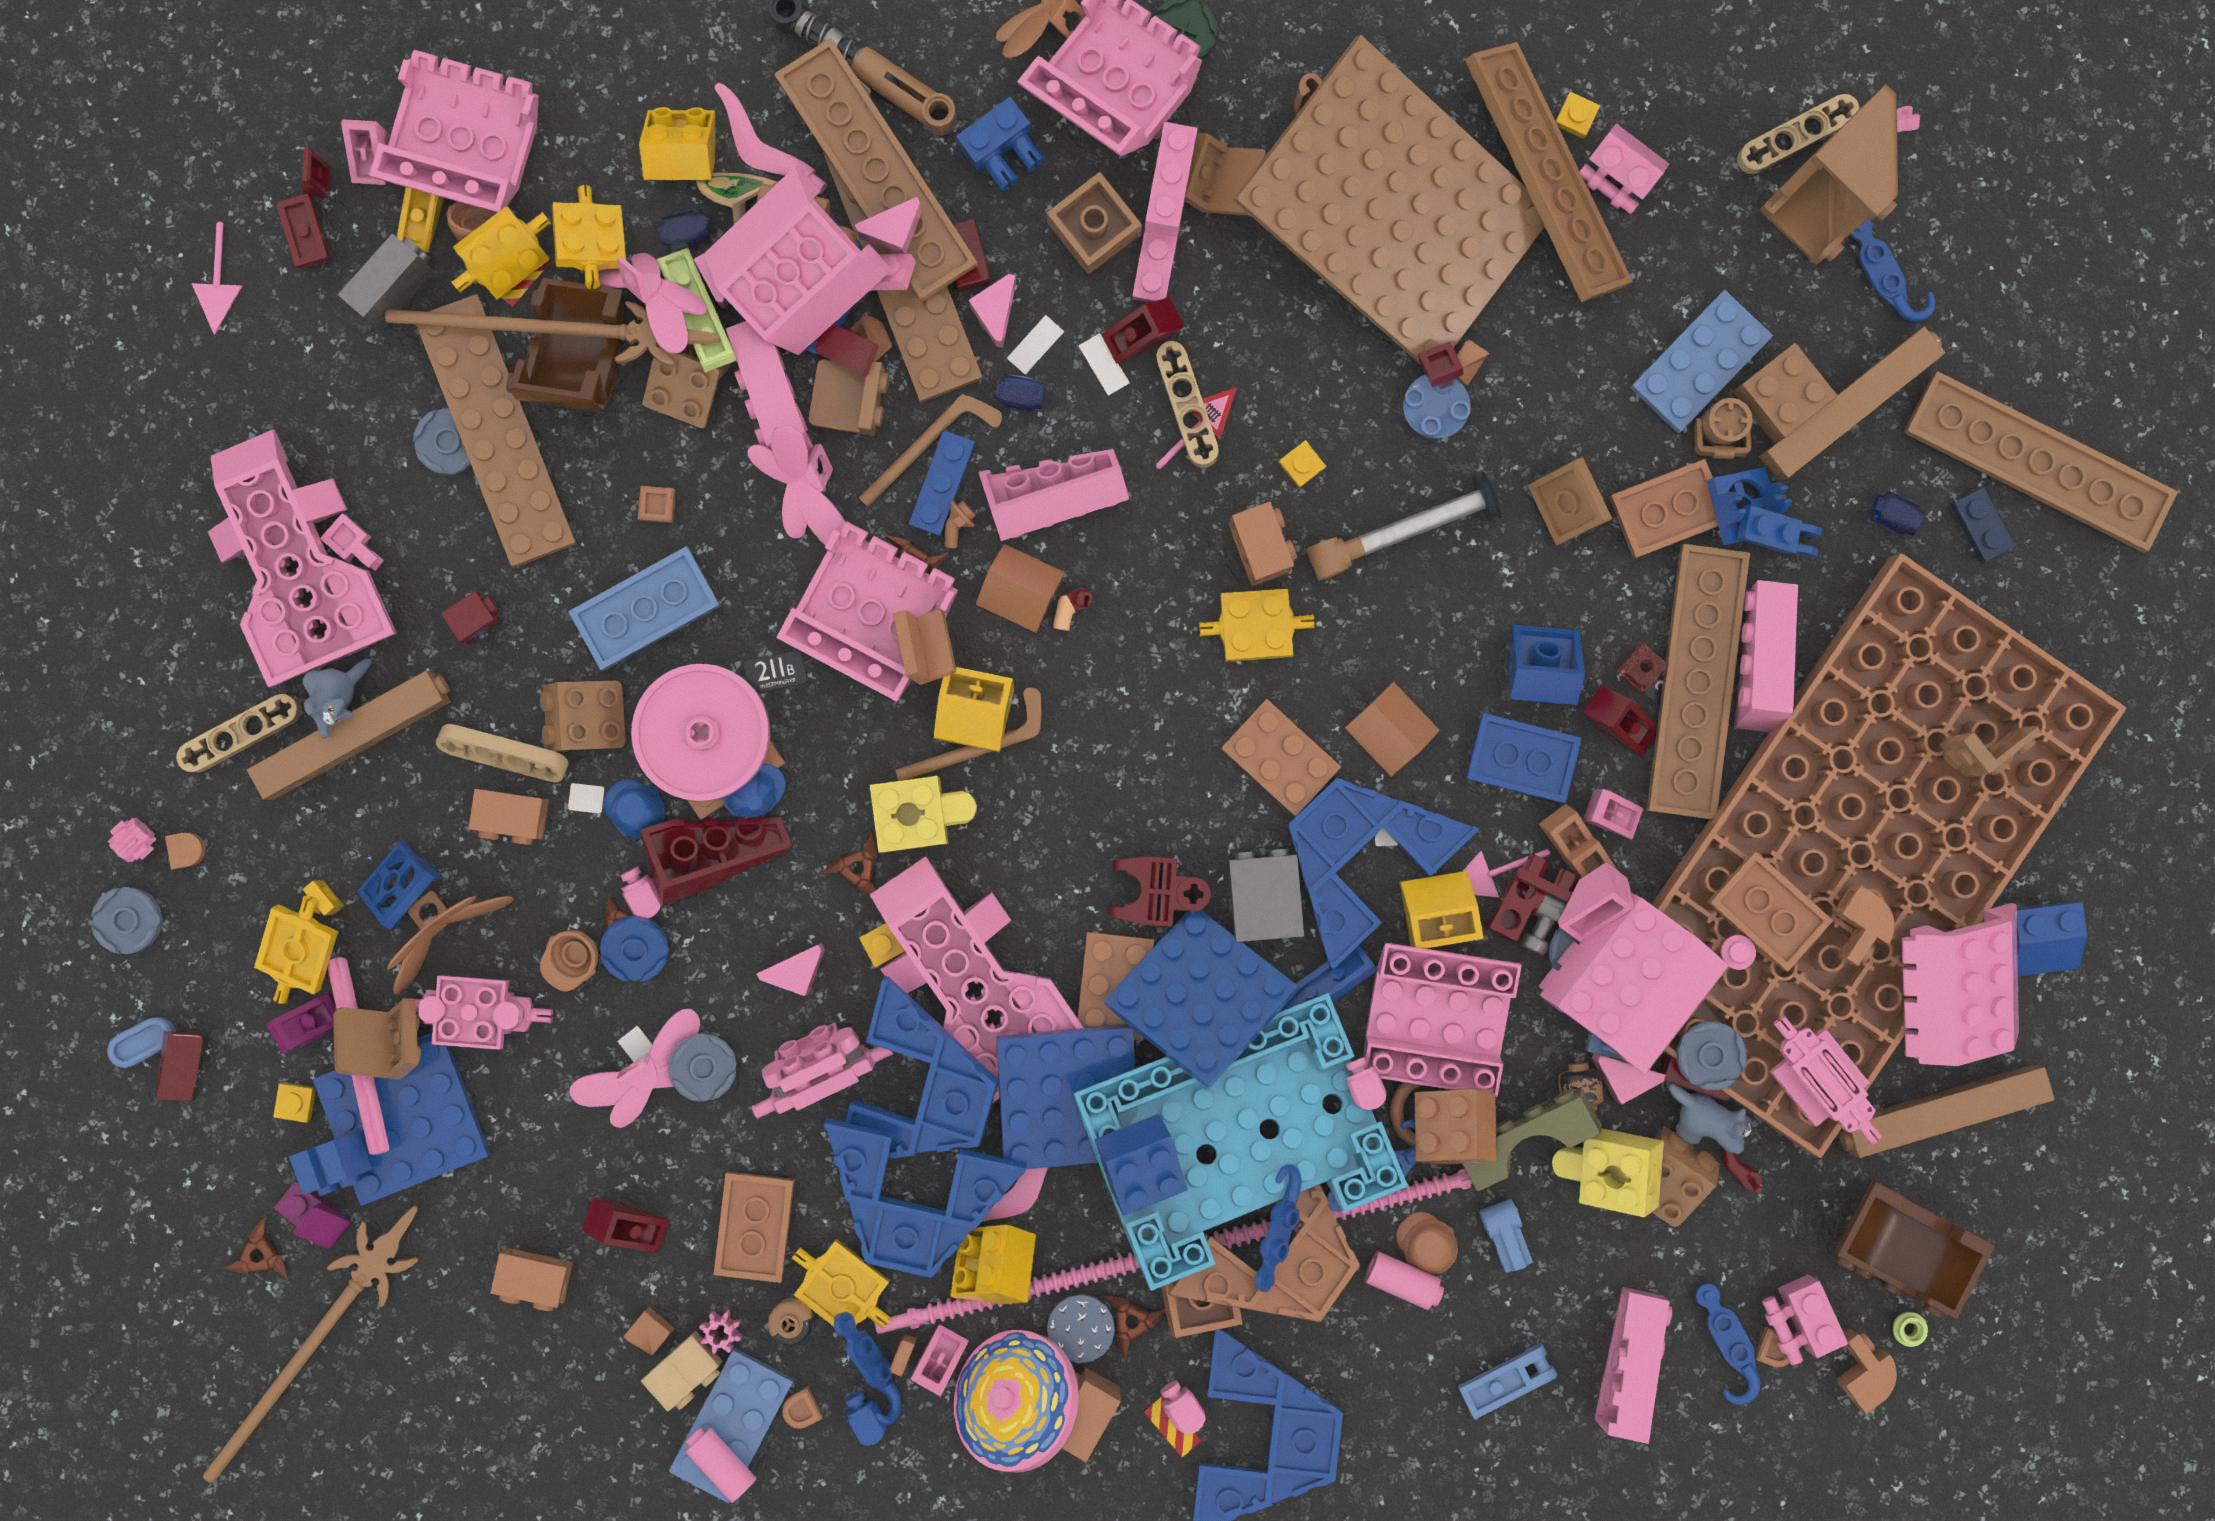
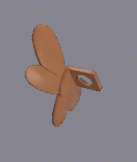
M1041 0L1040 4L1015 15L1003 24L996 33L998 41H1007L1003 48L1004 57L1013 58L1027 51L1038 40L1048 23L1052 24L1068 39L1073 31L1067 29L1066 19L1063 17L1065 11L1069 13L1076 12L1079 16L1080 24L1086 16L1083 8L1075 0Z
M429 891L408 909L409 915L420 931L404 945L387 967V970L403 961L394 983V993L396 995L402 994L413 983L426 958L432 937L449 923L473 918L503 908L513 902L514 898L505 896L471 904L477 898V896H472L447 909L434 891ZM427 904L436 905L438 914L424 922L421 917V911Z

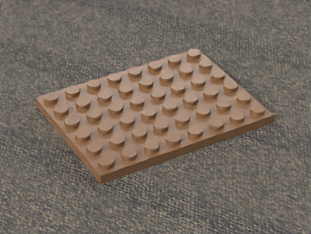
M1362 35L1355 37L1233 198V201L1419 364V353L1449 341L1452 347H1455L1544 229V223L1529 196L1527 188Z

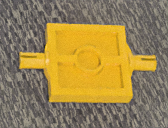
M584 185L577 189L579 203L553 202L552 205L556 267H574L584 270L585 286L591 289L593 281V289H596L600 286L598 271L619 269L617 259L623 257L626 260L621 205L592 203V188L586 185L585 191Z
M505 206L453 246L457 254L463 259L467 270L452 280V284L462 293L464 289L477 281L485 286L498 300L550 260L539 246L535 235L551 224V222L541 212L526 224L518 219L508 206Z
M1288 589L1221 593L1222 612L1219 622H1199L1200 637L1220 635L1225 649V662L1293 657L1292 637L1294 629H1314L1313 614L1293 616L1289 606Z
M303 896L299 912H294L278 904L271 908L254 968L269 974L278 982L273 1000L275 1002L278 1001L279 1004H286L288 1002L291 988H300L313 995L321 991L338 931L319 923L312 917L318 902L312 896Z
M836 1239L827 1252L817 1259L813 1258L801 1247L791 1258L808 1270L804 1282L795 1292L794 1296L807 1304L810 1309L832 1326H834L836 1315L843 1312H848L853 1316L855 1326L869 1317L884 1329L886 1324L883 1321L888 1324L891 1320V1316H888L876 1306L879 1295L890 1280L870 1264L865 1263L861 1257Z

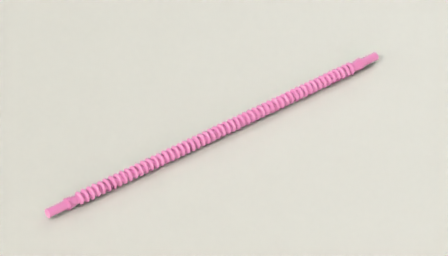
M1463 1168L1450 1176L1443 1173L1442 1178H1437L1434 1175L1431 1181L1424 1178L1423 1183H1418L1417 1180L1413 1182L1414 1185L1409 1186L1407 1183L1408 1187L1346 1212L1331 1211L1335 1219L1341 1217L1342 1220H1346L1347 1215L1355 1218L1358 1212L1364 1216L1366 1210L1374 1213L1375 1208H1380L1383 1211L1386 1205L1393 1208L1394 1203H1399L1402 1206L1405 1200L1412 1203L1414 1198L1422 1201L1423 1196L1431 1199L1433 1193L1441 1196L1442 1191L1450 1194L1451 1189L1471 1188L1473 1182L1466 1169ZM1262 1219L1260 1224H1256L1253 1221L1250 1227H1247L1244 1223L1241 1229L1233 1226L1232 1231L1224 1228L1222 1234L1214 1231L1213 1236H1209L1208 1233L1204 1235L1206 1240L1208 1237H1212L1223 1247L1227 1246L1228 1249H1231L1232 1244H1237L1240 1247L1243 1241H1246L1247 1244H1250L1252 1239L1260 1242V1237L1267 1236L1271 1221L1266 1222L1265 1219ZM1298 1221L1296 1227L1293 1228L1295 1232L1298 1231V1228L1301 1227L1302 1223ZM1129 1252L1126 1258L1119 1255L1118 1260H1113L1110 1257L1107 1263L1100 1260L1098 1265H1094L1091 1262L1090 1267L1087 1268L1082 1264L1079 1270L1071 1267L1070 1272L1062 1269L1061 1274L1056 1275L1055 1272H1052L1051 1277L1043 1274L1040 1280H1037L1034 1276L1033 1281L1030 1282L1028 1300L1034 1294L1039 1298L1042 1292L1050 1295V1291L1055 1290L1059 1293L1062 1287L1069 1290L1070 1285L1078 1288L1081 1282H1084L1085 1285H1088L1090 1280L1097 1283L1098 1278L1102 1277L1106 1281L1109 1275H1112L1113 1278H1117L1118 1273L1126 1276L1127 1271L1131 1270L1132 1273H1136V1269L1140 1267L1135 1256ZM948 1298L945 1304H942L941 1301H938L936 1306L928 1303L927 1308L915 1309L913 1307L907 1309V1313L892 1316L888 1324L883 1321L886 1324L884 1329L876 1323L875 1327L877 1334L909 1326L915 1329L919 1328L920 1324L928 1321L935 1324L936 1319L944 1322L947 1316L954 1319L955 1314H960L963 1317L966 1311H969L970 1314H973L975 1309L983 1312V1308L987 1306L992 1310L993 1305L998 1303L957 1298L956 1301H951Z

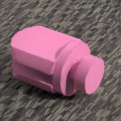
M637 866L620 875L623 882H628L621 889L633 915L651 918L660 910L662 901L653 879L648 874L640 877L641 871Z
M1365 1057L1346 1064L1348 1071L1352 1070L1353 1073L1346 1077V1084L1354 1103L1359 1108L1366 1110L1377 1109L1386 1100V1090L1378 1071L1375 1070L1374 1066L1365 1068L1364 1064L1367 1062Z
M1176 1380L1165 1385L1160 1391L1162 1396L1166 1398L1162 1405L1174 1427L1185 1434L1199 1431L1205 1422V1413L1194 1394L1187 1387L1181 1388Z

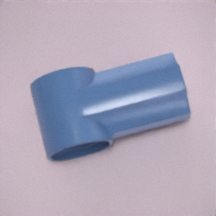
M1512 1199L1479 1210L1488 1237L1494 1242L1497 1255L1506 1273L1523 1269L1533 1263L1520 1229L1522 1227L1521 1219Z

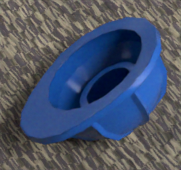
M763 763L757 774L744 787L722 798L725 807L732 815L746 819L764 816L777 804L785 792L786 782L783 773L777 767Z

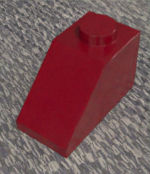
M1168 297L1143 304L1104 332L1102 336L1115 363L1119 364L1164 342L1183 329L1184 325L1171 298Z
M1602 685L1589 700L1587 707L1583 711V714L1600 730L1641 757L1656 737L1658 726L1631 699Z
M592 1198L581 1230L602 1244L657 1253L669 1220L621 1202Z

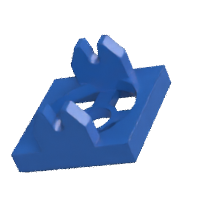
M1766 467L1706 480L1723 546L1742 542V540L1737 539L1739 526L1736 524V522L1742 520L1746 513V509H1737L1736 503L1742 499L1747 505L1778 514L1787 511L1792 503L1791 499L1782 498V493L1788 490V486L1780 482L1770 484ZM1742 482L1753 485L1757 489L1759 498L1752 499L1749 495L1745 494Z
M401 840L357 892L381 925L391 930L393 926L399 927L402 924L403 919L401 917L427 886L432 881L437 882L442 875L436 871V867L417 855L410 845ZM414 868V879L405 889L403 887L405 877ZM398 875L395 886L388 890L389 882ZM395 895L397 899L390 907L384 903L388 897Z

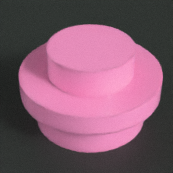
M1733 935L1723 942L1720 955L1730 968L1741 970L1753 963L1756 949L1749 938L1742 935Z

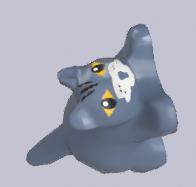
M371 659L358 662L346 673L334 668L312 670L302 679L303 685L310 696L304 702L305 711L315 720L322 738L329 737L333 724L353 717V713L346 708L352 701L355 692L354 685L372 664Z
M1675 1084L1669 1085L1672 1096L1682 1104L1680 1121L1676 1126V1130L1685 1142L1698 1144L1704 1136L1716 1140L1730 1153L1739 1154L1743 1152L1744 1145L1740 1139L1750 1134L1752 1124L1750 1117L1746 1116L1745 1109L1733 1112L1718 1104L1709 1095L1700 1092L1688 1093Z

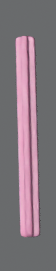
M343 957L330 959L327 968L336 1009L340 1007L358 1009L347 959ZM351 1075L368 1151L371 1155L383 1154L389 1151V1144L374 1077Z

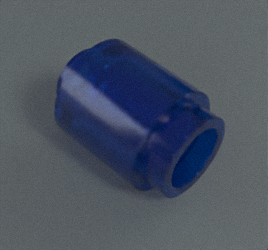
M693 210L664 217L662 218L664 225L658 226L663 246L670 245L672 251L703 243L702 239L710 237L702 211L694 213Z
M1005 373L1004 380H997L995 399L1001 400L1000 407L1029 412H1032V409L1041 410L1045 383L1037 382V378Z
M1888 491L1885 495L1879 494L1870 509V512L1874 513L1872 519L1874 522L1901 535L1905 533L1910 536L1914 535L1925 516V512L1919 509L1918 504L1891 491Z

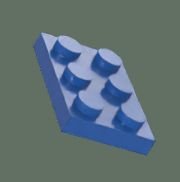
M1482 713L1465 779L1559 803H1566L1582 738Z

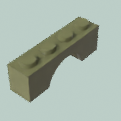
M1572 1089L1564 1091L1554 1097L1555 1103L1544 1108L1541 1104L1535 1105L1523 1113L1525 1117L1515 1122L1507 1119L1496 1125L1497 1162L1462 1163L1476 1190H1483L1508 1178L1511 1170V1151L1520 1141L1536 1135L1550 1136L1571 1148L1600 1134L1602 1124L1583 1089L1575 1093Z

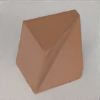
M867 314L850 328V330L878 344L879 347L873 360L875 362L892 347L883 323Z
M1470 340L1466 341L1457 354L1463 366V375L1456 379L1464 386L1469 385L1481 364L1489 355V352Z
M648 1307L624 1335V1338L653 1355L675 1328Z

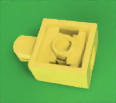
M939 776L870 785L879 853L949 844L946 826L968 823L977 812V804L971 794L964 791L942 793Z
M1601 1128L1600 1134L1584 1141L1583 1148L1578 1146L1568 1148L1564 1146L1558 1150L1553 1156L1552 1166L1557 1176L1581 1182L1579 1203L1646 1217L1659 1207L1664 1141Z

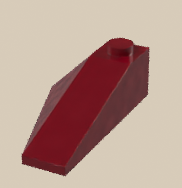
M781 817L739 818L738 821H717L716 818L705 819V822H684V819H672L640 830L651 876L663 905L697 894L785 853L793 847Z

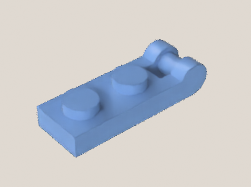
M1543 1344L1531 1346L1525 1352L1457 1386L1474 1420L1550 1382L1558 1376L1554 1366L1549 1365L1545 1358L1547 1352ZM1533 1363L1537 1371L1529 1376L1525 1367Z

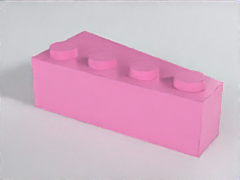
M747 321L726 328L730 340L729 343L740 370L735 371L736 379L742 391L747 389L750 399L745 400L746 408L751 419L757 418L760 426L759 429L755 430L759 444L772 449L771 437L774 429L780 425H792L803 433L807 442L809 458L814 445L806 432L808 428L797 402L795 403L797 398L790 380L784 372L786 368L778 347L765 341Z
M1757 580L1752 588L1745 592L1743 610L1746 611V618L1741 634L1743 646L1734 728L1770 732V730L1793 714L1797 584Z
M1622 1287L1594 1418L1607 1435L1649 1444L1660 1364L1665 1350L1666 1326H1669L1672 1317V1307L1669 1306L1670 1301L1663 1295Z

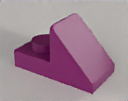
M326 993L271 1020L266 1026L284 1054L298 1046L304 1047L333 1030V1014L337 1009L329 994Z
M298 1180L293 1183L274 1207L275 1210L297 1226L293 1231L296 1236L327 1249L332 1248L352 1222L315 1191L303 1195Z

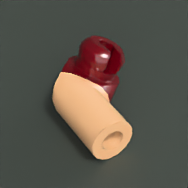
M1075 588L1061 596L1058 600L1053 628L1069 631L1072 614L1092 604V593L1085 588Z

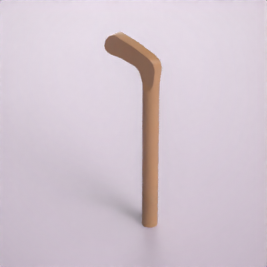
M966 395L958 397L859 499L869 507L942 434L943 430H946L961 414L970 412L982 419L990 427L998 428L1002 423L1001 412L973 397Z
M1026 688L1023 695L1027 712L1026 724L1016 730L1004 733L1001 748L1033 739L1039 735L1042 705L1041 694L1037 689ZM965 746L896 769L895 771L899 781L908 780L992 751Z

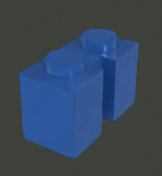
M359 1131L289 1156L303 1195L316 1190L319 1196L339 1189L338 1182L341 1188L350 1186L361 1181L359 1174L372 1170Z

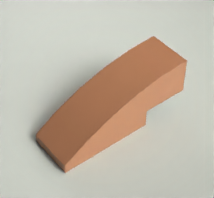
M1564 804L1539 823L1572 872L1577 875L1578 880L1606 862L1616 869L1600 842L1591 835L1578 813L1567 804Z

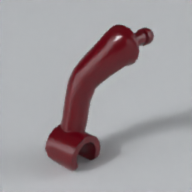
M1721 1146L1723 1163L1726 1169L1743 1187L1749 1190L1753 1189L1756 1194H1761V1175L1739 1161L1735 1153H1730Z

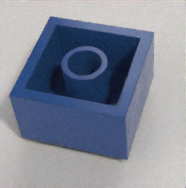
M1159 1114L1094 1139L1111 1192L1123 1216L1188 1190L1172 1137Z

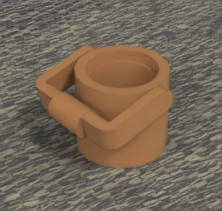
M1722 399L1708 408L1701 418H1695L1694 439L1696 454L1699 456H1712L1713 459H1734V457L1747 456L1751 450V426L1753 422L1752 412L1747 404L1740 399ZM1702 436L1705 441L1713 446H1703ZM1743 438V447L1729 446Z

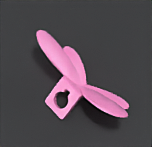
M648 253L634 254L631 257V264L623 257L617 259L619 269L598 271L600 286L609 288L626 287L645 303L650 329L656 342L662 349L669 353H679L686 348L688 332L682 311L695 315L704 314L707 311V306L700 297L689 289L662 279L658 262Z
M780 425L772 433V449L763 445H753L748 449V457L763 473L787 484L782 506L783 526L786 533L792 538H800L804 535L808 524L812 532L826 545L833 531L838 527L843 529L846 523L832 502L821 493L833 471L832 465L821 444L814 446L808 458V447L803 433L792 425ZM818 457L821 460L823 467V472L821 474H819L817 471Z
M691 1009L678 1011L662 1027L652 1044L649 1054L646 1053L620 1072H600L577 1079L570 1087V1096L576 1103L582 1106L614 1105L610 1115V1122L615 1127L622 1128L632 1123L642 1112L653 1088L673 1087L668 1074L669 1057L679 1042L688 1036L698 1033L700 1027L698 1014Z

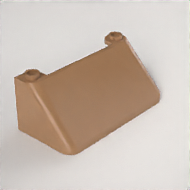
M1885 84L1759 209L1815 265L1825 258L1831 262L1845 248L1841 242L1868 219L1872 221L1878 217L1882 221L1898 205L1894 201L1898 195L1897 94Z

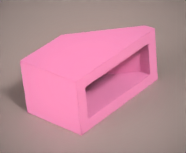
M1607 862L1581 878L1558 921L1559 927L1579 942H1582L1634 909L1628 878Z

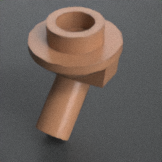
M954 500L951 502L950 517L945 526L944 546L947 548L958 547L959 528L975 526L972 519L976 514L964 501L959 504Z

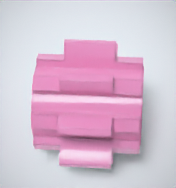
M132 818L126 822L121 820L110 830L113 836L108 840L109 846L119 857L127 862H133L139 858L143 860L154 850L151 844L156 840L155 834L145 823L137 818Z
M727 1310L723 1316L712 1311L709 1315L711 1321L709 1323L703 1322L699 1327L703 1330V1333H706L701 1344L709 1343L712 1346L713 1354L719 1348H723L728 1353L731 1352L733 1349L732 1342L742 1339L743 1335L736 1330L742 1321L741 1319L733 1320L730 1318V1310ZM719 1325L725 1327L724 1333L726 1335L724 1338L717 1337L718 1331L716 1329Z

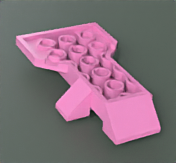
M270 430L211 456L214 486L228 518L208 531L222 563L246 554L257 579L252 592L254 595L247 612L243 615L240 626L268 687L276 686L301 674L321 668L397 634L370 572L329 556L314 526V523L321 522L348 510L335 480L329 479L297 488L286 463L289 460L275 430ZM291 558L292 561H297L299 564L296 574L286 570V567L290 566L289 559ZM305 589L306 592H310L313 595V598L310 600V606L302 604L300 601L304 597L303 590ZM319 620L321 624H326L327 630L324 631V637L316 635L314 632L318 628L317 621Z
M925 856L870 894L886 924L906 951L880 969L884 976H889L906 993L928 983L946 1009L943 1028L997 1079L996 1036L1084 1028L1050 978L1006 971L992 954L985 942L1011 921L992 892L963 912L945 886L944 881ZM974 981L976 984L978 982L983 984L981 996L975 997L974 993L969 996L966 993L969 990V982ZM994 1009L995 1012L1000 1010L1002 1012L1000 1015L1001 1022L997 1025L993 1021L988 1024L985 1021L988 1018L987 1011ZM997 1085V1089H996V1092H995V1096H994L993 1102L996 1101L997 1099H999V1086H998V1085Z

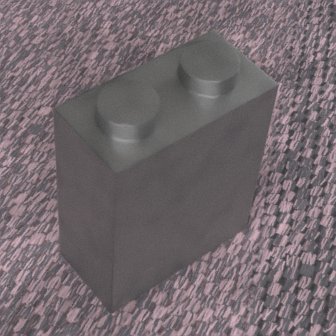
M391 234L340 291L338 296L362 317L383 331L389 324L385 320L386 310H402L434 274L435 270L427 264L431 258L409 238L405 237L401 241L394 234Z
M1289 849L1268 850L1269 857L1255 858V851L1235 853V860H1228L1233 930L1236 942L1304 936L1297 855H1289Z

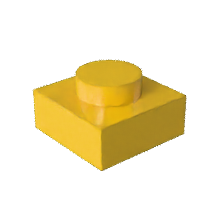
M1569 92L1556 119V123L1559 128L1584 139L1600 105Z
M1306 440L1278 462L1298 488L1302 487L1326 468V465Z
M324 880L312 881L303 888L307 896H312L318 900L314 910L317 914L322 913L324 916L334 915L344 907L343 903Z
M886 923L859 938L874 967L905 951Z
M284 1082L280 1083L273 1117L306 1123L310 1122L316 1088Z

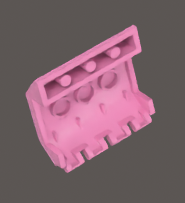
M1083 0L1081 6L1086 16L1049 62L1037 56L1017 82L1021 87L1115 153L1123 156L1148 145L1163 127L1164 122L1168 121L1191 92L1202 60L1197 57L1201 46L1183 34H1179L1175 39L1177 30L1157 16H1154L1149 22L1152 13L1133 0H1126L1125 3L1124 0Z
M414 50L411 59H403L398 76L405 89L388 145L378 143L369 176L498 213L509 204L519 190L537 129L539 95L532 93L533 83L509 76L505 86L503 85V74L476 67L473 76H471V65L443 58L441 66L438 67V56Z
M846 522L843 529L838 527L833 531L825 546L827 553L798 607L791 609L776 638L898 702L912 680L905 675L893 614L907 610L918 617L940 609L944 612L946 619L958 591L952 587L955 578L936 568H933L930 575L925 573L928 567L927 563L906 552H903L900 559L895 557L898 548L876 536H873L870 543L865 541L868 532Z
M1631 893L1634 909L1580 942V944L1573 941L1557 961L1562 966L1559 971L1552 968L1538 987L1543 990L1540 996L1561 1013L1567 1014L1614 1049L1617 1055L1646 1075L1729 965L1696 936L1643 898Z
M2010 903L1984 910L1983 923L1949 932H1943L1929 925L1910 929V936L1912 937L1902 938V962L1904 964H1916V966L1903 967V995L1917 996V998L1904 999V1027L1915 1028L1918 1031H1905V1056L1914 1057L1919 1060V1064L1960 1066L2013 1051L2019 1034L2017 905Z

